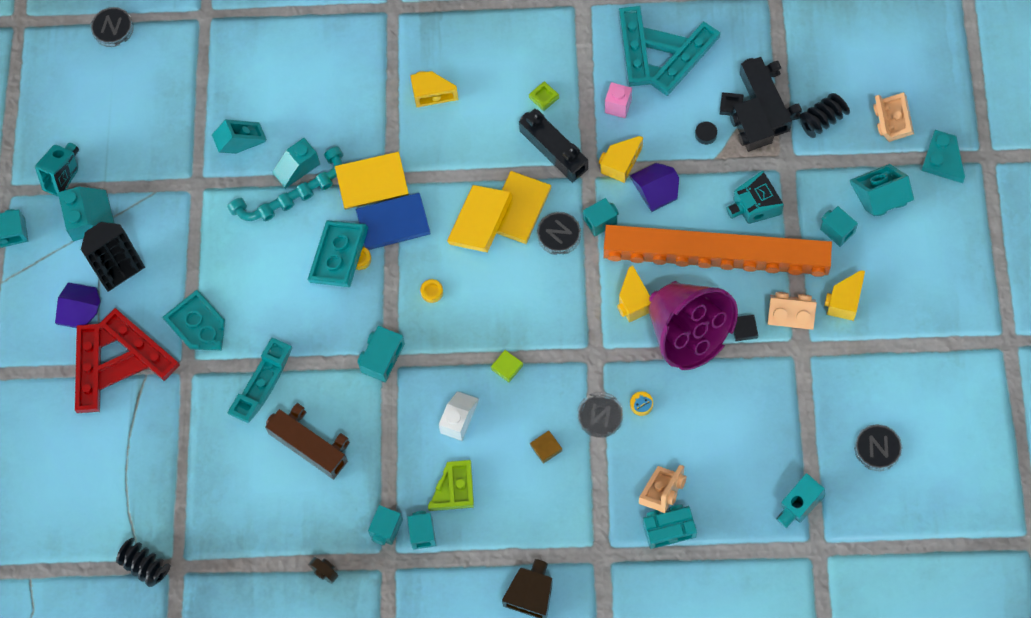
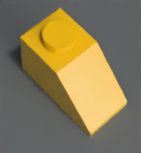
M420 71L410 75L416 108L459 100L456 85L436 73Z
M637 136L610 145L607 152H603L599 159L601 174L625 183L643 148V137Z
M634 266L628 268L619 294V304L617 305L621 316H626L629 323L649 314L651 304L649 301L650 295Z
M860 270L833 286L832 293H827L824 306L828 307L827 315L854 321L865 271Z

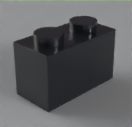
M758 97L733 105L730 120L734 127L737 126L739 141L742 146L745 145L748 152L773 143L775 134Z

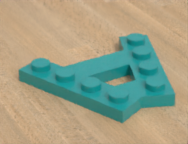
M640 6L619 8L629 87L652 85L668 96L720 38V32L704 21L689 38L643 27ZM646 47L674 55L663 67L648 64Z

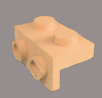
M903 92L884 99L880 95H876V104H873L876 116H879L880 123H877L879 134L881 136L884 135L889 142L913 135L914 130L906 94Z
M775 292V295H770L767 324L813 330L817 302L815 299H812L811 295L798 294V297H789V293Z
M679 465L675 472L657 466L639 497V504L665 513L669 505H674L678 490L683 489L687 477L684 475V466Z

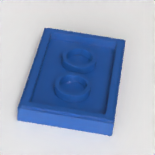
M420 193L356 209L359 224H366L368 226V232L364 241L365 248L368 250L431 234Z

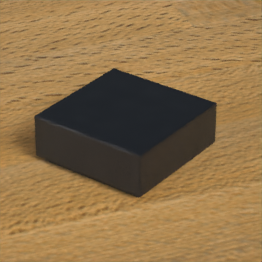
M722 92L719 115L730 116L733 105L742 103L744 95Z
M754 315L737 317V323L733 331L735 342L758 338Z

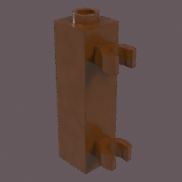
M299 403L294 405L289 415L280 409L276 414L270 415L265 426L269 435L333 480L348 462L345 454L342 453L350 443L348 437L340 433L333 445L323 440L298 422L307 413L304 410L305 408Z

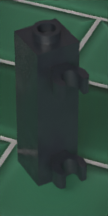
M762 57L749 58L741 63L740 76L751 99L758 97L775 136L790 132L792 120L800 118L802 109L799 103L786 109L771 77L781 74L779 70L782 67L779 61L771 62L765 66Z
M533 109L530 113L527 112L520 118V133L572 183L589 169L588 159L580 152V149L567 140L538 109Z

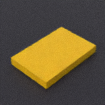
M399 152L335 166L345 210L409 195Z
M510 171L502 190L511 192L513 197L496 234L527 244L551 191V185Z
M472 185L447 242L453 246L488 253L512 200L513 195L511 192Z

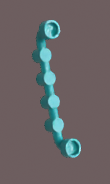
M335 146L324 153L327 162L334 164L333 169L318 174L315 179L308 183H301L295 190L279 195L276 200L260 205L257 210L251 213L245 211L247 205L243 198L231 201L227 206L232 215H238L245 221H254L262 218L263 221H268L275 216L274 210L280 207L283 211L291 209L294 206L293 200L301 197L305 201L314 195L313 189L319 186L321 190L330 188L333 185L331 180L337 176L335 166L342 165L341 158L343 153L341 149Z

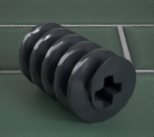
M831 93L827 98H823L821 102L814 104V107L807 109V112L801 113L800 122L806 134L811 138H815L814 130L821 134L823 132L822 127L828 129L830 127L829 122L833 125L836 124V118L839 120L843 119L842 112L845 115H849L850 109L839 95Z
M130 538L121 546L116 557V563L124 566L125 570L131 571L133 576H138V579L145 582L148 587H153L167 575L171 565L167 563L161 567L164 561L162 558L154 562L156 554L151 553L147 556L149 549L146 547L140 551L142 544L137 542L133 546L135 539Z

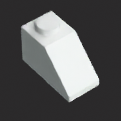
M457 391L446 405L439 422L440 433L462 441L479 399Z

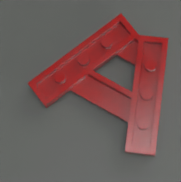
M114 308L99 324L77 325L76 413L100 412V390L147 368L165 381L180 364ZM118 341L129 351L101 364V348L110 343Z

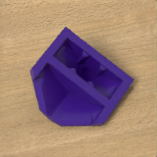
M654 163L630 175L632 182L651 212L678 199L679 176L673 167Z
M67 283L58 296L55 324L77 328V325H88L96 316L101 303L98 289L91 286Z

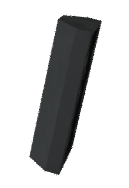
M100 222L85 232L80 250L107 292L145 268L120 224Z

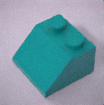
M891 164L850 180L864 209L873 216L884 215L888 210L904 207L908 202L914 200L909 176Z
M79 186L58 192L66 231L73 242L83 239L85 232L100 222L114 223L106 190Z

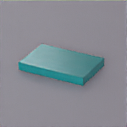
M326 220L307 280L315 284L350 287L368 232V226L366 224Z

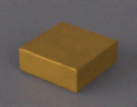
M547 431L530 443V446L543 464L562 452V447L550 431Z

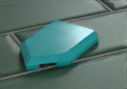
M198 290L194 291L162 317L189 349L222 351L225 319Z

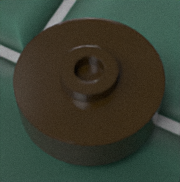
M314 557L308 564L315 571L314 574L322 580L325 579L331 584L338 577V574L333 570L335 566L325 558L321 561Z

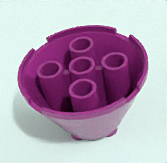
M674 281L659 291L653 292L649 298L651 302L649 314L662 357L671 367H677L681 370L695 369L713 359L724 348L725 345L722 343L729 333L733 334L737 323L738 308L736 301L732 295L720 288L682 284Z

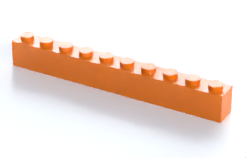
M606 225L604 258L610 261L630 260L633 263L646 261L657 265L672 263L681 267L698 265L700 268H710L712 266L720 267L724 270L738 268L748 272L765 270L768 273L788 272L791 275L804 273L815 277L829 275L831 268L832 241Z

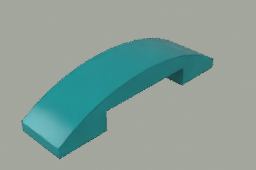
M275 338L270 339L261 355L262 360L243 393H238L227 413L246 423H249L254 418L276 385L291 353V345Z

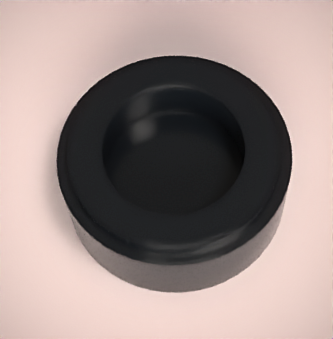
M711 122L700 123L695 130L697 141L705 145L713 143L717 138L716 126Z

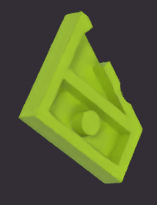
M471 460L447 462L443 470V476L436 486L434 496L428 504L429 511L474 508Z

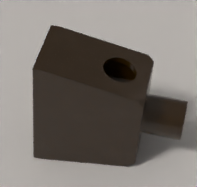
M535 559L531 570L520 568L502 599L503 607L535 618H547L553 586L552 578L545 575L548 563Z

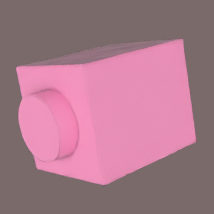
M611 82L605 99V113L626 119L632 101V88Z

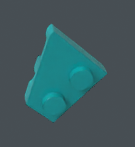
M935 130L921 171L963 183L965 174L957 137Z

